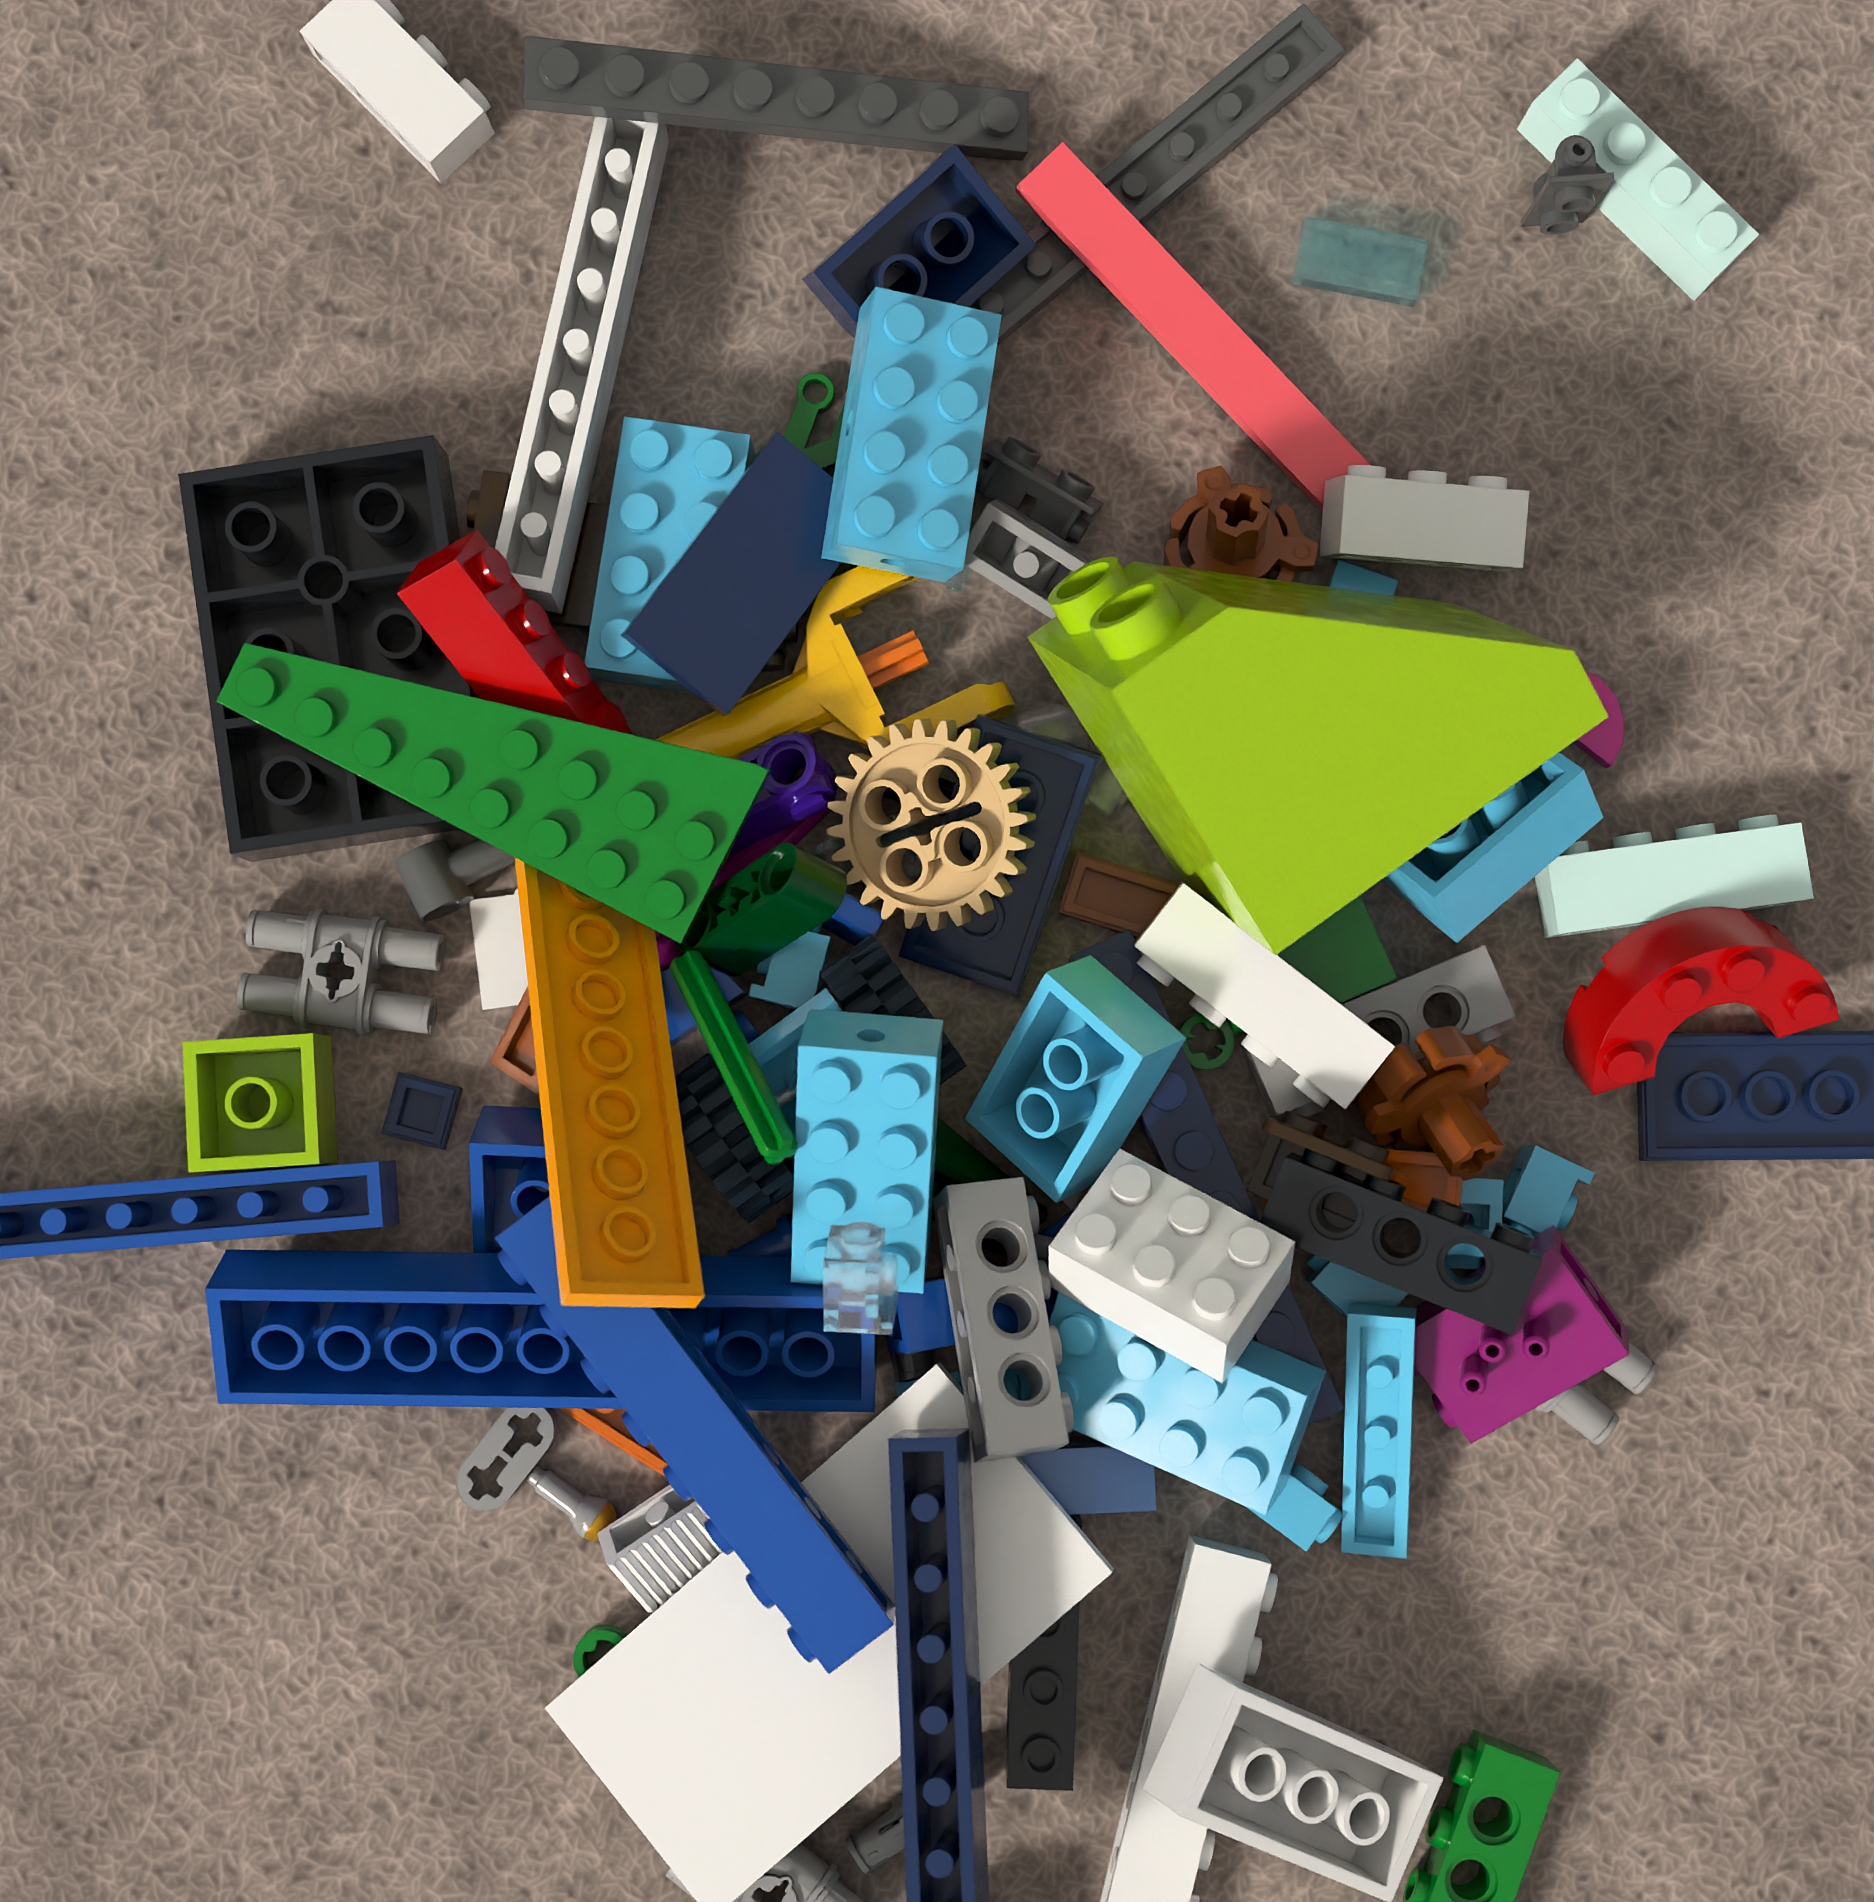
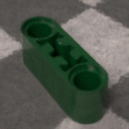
M782 843L711 890L685 942L680 944L675 941L676 948L683 954L687 950H697L709 966L730 976H739L832 917L844 899L847 888L846 875L843 870L791 843Z

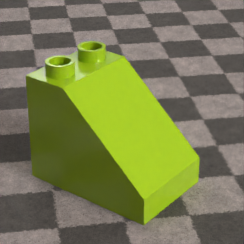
M1107 556L1080 567L1055 586L1048 596V603L1055 612L1056 617L1027 637L1180 880L1274 955H1277L1609 717L1574 650L1456 604L1442 601L1135 561L1123 568L1117 557Z

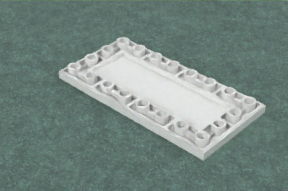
M941 1363L931 1368L802 1482L809 1494L894 1604L888 1438L902 1430L969 1428L963 1389ZM970 1437L981 1687L1108 1577L1114 1568L1020 1456L975 1463ZM735 1551L729 1555L723 1552L545 1707L550 1716L697 1902L734 1901L901 1756L896 1623L894 1622L891 1628L828 1674L817 1659L809 1663L799 1654L787 1634V1629L791 1625L777 1606L774 1605L772 1608L767 1609L756 1598L745 1577L750 1571Z

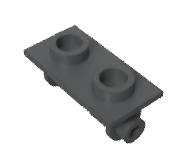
M1573 135L1561 141L1550 167L1534 184L1533 203L1522 218L1521 227L1540 226V231L1544 234H1562L1576 229L1579 223L1585 221L1614 180V172L1597 173L1595 149L1588 139Z
M1008 437L1005 444L999 440L986 444L983 451L995 458L992 463L983 458L980 460L976 483L979 485L977 492L991 500L1000 499L1016 510L1020 509L1027 494L1032 496L1037 501L1028 517L1063 540L1069 539L1078 544L1090 525V522L1081 517L1082 513L1085 511L1093 515L1103 505L1101 501L1091 496L1095 487L1087 480L1068 470L1062 469L1060 475L1057 476L1037 464L1041 455L1032 447L1015 438Z

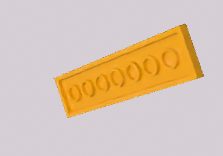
M515 858L561 1306L696 1308L704 1298V1289L655 930Z

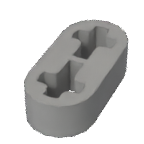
M509 1407L500 1415L463 1462L457 1473V1491L459 1497L467 1506L477 1511H491L501 1507L515 1494L551 1448L558 1435V1421L554 1411L551 1408ZM533 1413L538 1415L542 1420L537 1427V1431L543 1436L541 1443L539 1444L536 1440L530 1439L514 1453L507 1447L518 1432V1427L512 1422L514 1416L517 1415L519 1418L525 1419ZM500 1456L508 1463L496 1480L503 1488L502 1492L499 1495L496 1491L490 1490L483 1496L479 1495L474 1490L478 1483V1478L472 1473L474 1467L476 1466L484 1471Z

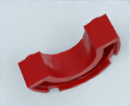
M1693 908L1666 915L1638 928L1620 940L1601 957L1606 965L1595 976L1588 988L1580 984L1572 999L1564 1025L1563 1051L1569 1063L1594 1096L1655 1077L1657 1055L1668 1035L1687 1017L1713 1005L1734 1002L1749 1005L1777 1038L1839 1020L1834 995L1826 980L1775 925L1771 926L1756 919L1750 912L1736 908Z

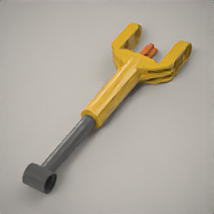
M857 566L828 580L817 594L806 625L807 635L793 674L739 699L730 713L724 717L714 711L655 740L737 759L769 743L776 737L792 734L796 731L811 735L820 730L856 742L868 751L870 750L867 738L870 736L881 735L890 742L889 726L884 728L887 725L885 713L874 690L928 665L929 661L913 630L857 657L841 622L862 613V610L859 608L860 606L919 579V577ZM1004 681L991 685L977 683L894 724H905L912 734L915 719H930L935 733L941 720H955L958 739L966 728L974 727L979 713L999 719L1016 707V703ZM479 838L453 851L447 840L441 839L423 844L406 852L394 864L421 922H427L451 914L473 900V895L468 885L515 863V857Z

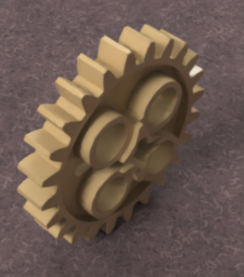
M915 719L912 734L905 724L890 725V742L881 735L868 737L867 744L872 757L863 753L850 754L848 759L856 770L857 775L836 776L835 782L848 794L845 800L828 802L827 806L832 811L843 815V824L832 826L826 830L827 835L844 838L845 847L838 850L831 857L833 861H851L854 868L846 875L847 885L862 881L867 885L860 899V903L863 906L883 899L884 902L881 910V918L883 920L896 918L904 909L905 928L908 929L919 927L925 915L931 931L946 928L948 915H950L956 926L970 923V906L980 915L993 911V902L988 892L1001 898L1011 895L1013 890L1003 875L1025 873L1027 867L1014 857L1015 850L1032 848L1035 843L1030 838L1019 834V825L1036 820V814L1018 811L1016 803L1031 793L1030 788H1011L1008 782L1018 770L1019 765L1017 763H1009L997 766L995 761L1000 754L1002 745L999 742L989 743L978 749L980 730L977 728H966L957 739L955 720H941L935 733L930 719ZM946 766L951 767L959 777V792L953 800L945 797L939 788V776ZM889 787L898 794L901 802L900 814L895 821L885 815L881 804L882 796ZM973 802H979L982 806L979 814L939 826L930 831V833L912 836L887 847L882 846L880 843L882 835L927 821L932 815L949 813ZM966 828L974 831L980 839L981 851L975 862L968 860L960 850V836ZM907 849L914 851L922 863L921 876L917 882L909 879L902 868L903 855Z

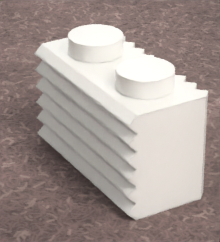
M668 1485L597 1533L608 1567L648 1613L655 1612L659 1605H663L722 1553L705 1528L704 1522L709 1519L693 1497L688 1501L683 1500L671 1485Z

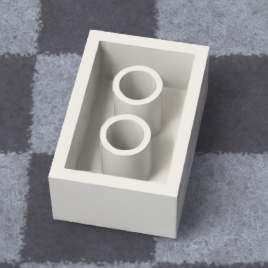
M1119 1149L1049 1245V1277L1051 1288L1223 1383L1290 1282L1295 1241Z

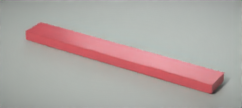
M1063 142L1017 185L1015 192L1322 513L1325 481L1347 475V466L1370 465Z

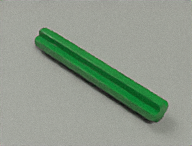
M687 950L683 956L676 957L671 961L670 972L760 1154L764 1156L769 1164H779L784 1158L793 1156L797 1152L798 1142L706 960L703 959L701 953L697 950Z

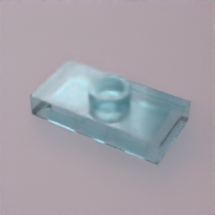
M1306 216L1302 224L1291 284L1414 307L1418 300L1429 240Z

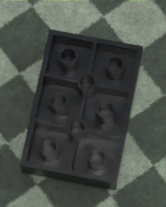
M434 435L178 474L230 854L254 862L462 830L216 702L244 643L479 698L397 595L401 586L420 561L460 539L449 458Z

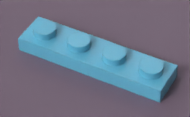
M1349 1304L1347 1313L1341 1553L1407 1559L1417 1308Z

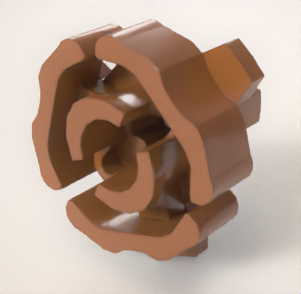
M1222 466L1198 472V494L1189 498L1171 517L1170 538L1164 546L1163 565L1258 578H1267L1274 570L1280 572L1276 580L1294 582L1296 572H1307L1314 569L1319 543L1302 536V531L1293 508L1288 505H1281L1276 508L1274 515L1271 512L1272 494L1269 489L1242 483L1231 484V478ZM1187 533L1188 555L1193 564L1190 567L1183 564L1179 552V546L1182 544Z
M1454 1026L1427 1029L1421 1032L1415 1040L1421 1051L1414 1054L1405 1043L1396 1045L1368 1080L1363 1091L1357 1096L1356 1104L1359 1116L1370 1134H1372L1379 1145L1383 1146L1390 1143L1394 1150L1404 1151L1429 1144L1451 1177L1458 1176L1463 1181L1484 1174L1491 1164L1501 1158L1504 1145L1480 1111L1489 1102L1487 1091L1499 1084V1073L1511 1059L1501 1048L1493 1045L1485 1048L1475 1035L1462 1034Z

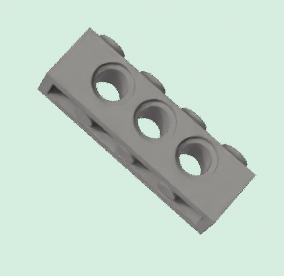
M996 499L986 505L968 536L964 564L1053 619L1056 617V614L1048 603V596L1051 591L1069 574L1096 559L1002 500Z
M1485 945L1471 949L1341 1004L1366 1024L1373 1019L1385 1022L1393 1034L1392 1044L1396 1046L1405 1043L1413 1054L1421 1051L1415 1043L1416 1037L1424 1030L1433 1029L1426 1023L1423 1016L1424 1004L1431 995L1440 996L1449 1004L1451 1020L1448 1026L1456 1027L1462 1034L1475 1035L1482 1044L1502 1035L1499 1023L1516 1017ZM1243 1045L1240 1046L1269 1116H1278L1287 1110L1308 1117L1326 1109L1293 1085V1082L1300 1074L1280 1058L1271 1068ZM1366 1084L1363 1086V1088L1359 1091V1093L1356 1096H1358L1363 1091Z
M1023 1177L947 1185L933 1199V1208L974 1462L1052 1452L1069 1443L1068 1433L1073 1430L1074 1415L1069 1395L1066 1392H1060L1056 1366L1060 1365L1062 1361V1345L1056 1326H1049L1045 1300L1050 1297L1051 1283L1045 1261L1037 1259L1033 1236L1039 1230V1212L1036 1200L1032 1195H1026ZM983 1239H994L1002 1244L1007 1253L1006 1267L994 1266L986 1260L981 1248ZM994 1303L1006 1304L1014 1310L1018 1318V1330L1016 1333H1007L996 1325L992 1314ZM1006 1369L1018 1370L1028 1380L1030 1391L1026 1401L1017 1400L1007 1392L1004 1386Z

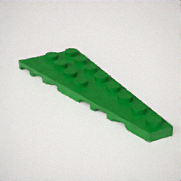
M244 643L216 702L680 944L685 942L771 773V770L759 764L249 643Z

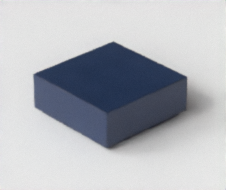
M398 1072L381 1134L446 1150L463 1088Z

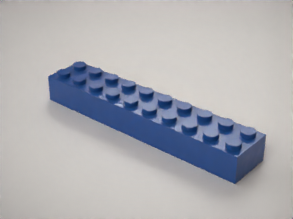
M226 1249L205 1288L218 1404L625 1409L611 1390L602 1393L592 1384L580 1364V1361L585 1358L584 1354L570 1336L561 1339L549 1328L539 1311V1307L544 1302L528 1282L524 1285H519L512 1279L502 1266L498 1253ZM699 1256L704 1298L696 1308L668 1309L746 1411L875 1412L877 1290L791 1282V1257Z

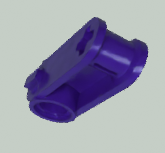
M798 731L782 735L737 758V760L762 765L771 770V773L729 856L812 815L819 814L827 808L828 802L833 801L838 787L835 782L837 774L829 762L818 752L812 736L799 733ZM805 768V772L803 773L801 778L798 779L796 782L789 784V781L793 774L796 773L798 770Z

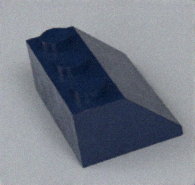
M955 144L939 155L802 280L841 327L855 338L859 309L875 287L969 307L1037 245Z

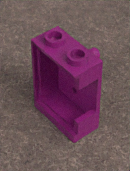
M1554 1225L1534 1236L1535 1239L1531 1248L1543 1252V1259L1513 1335L1427 1300L1413 1307L1417 1308L1414 1376L1419 1374L1423 1376L1434 1392L1432 1394V1401L1442 1420L1450 1428L1458 1426L1471 1444L1629 1355L1628 1329ZM1486 1265L1464 1278L1471 1279L1479 1276L1485 1270Z

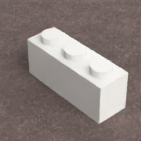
M332 0L300 30L313 55L442 184L495 134L486 115V112L491 108L489 102L468 79L464 78L461 82L457 83L444 70L448 63L428 38L421 34L414 40L401 27L405 19L390 0Z
M1350 465L1347 466V475L1325 481L1319 557L1485 571H1507L1523 568L1529 491L1507 489V478L1470 476L1468 485L1446 484L1447 473L1409 471L1408 480L1385 478V467Z

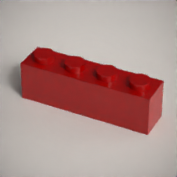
M478 530L471 532L420 561L397 592L400 599L480 699L632 734L619 707L606 699L590 678L588 669L581 657L567 648L551 627L543 607L529 598L511 574L504 556L497 549L490 547Z

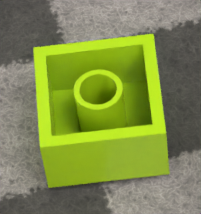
M306 1033L182 1042L188 1173L338 1163L332 1036Z

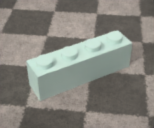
M1578 58L1532 102L1517 128L1551 163L1555 159L1557 147L1565 138L1578 135L1588 139L1595 149L1597 173L1614 172V180L1595 206L1693 301L1735 262L1759 236V233Z
M1776 814L1739 820V831L1716 834L1714 823L1700 824L1675 829L1676 840L1656 843L1652 841L1651 832L1635 833L1612 838L1613 849L1592 852L1589 850L1588 841L1574 842L1535 876L1544 938L1646 925L1666 915L1693 908L1728 907L1746 911L1790 905L1814 899L1802 823L1779 825Z

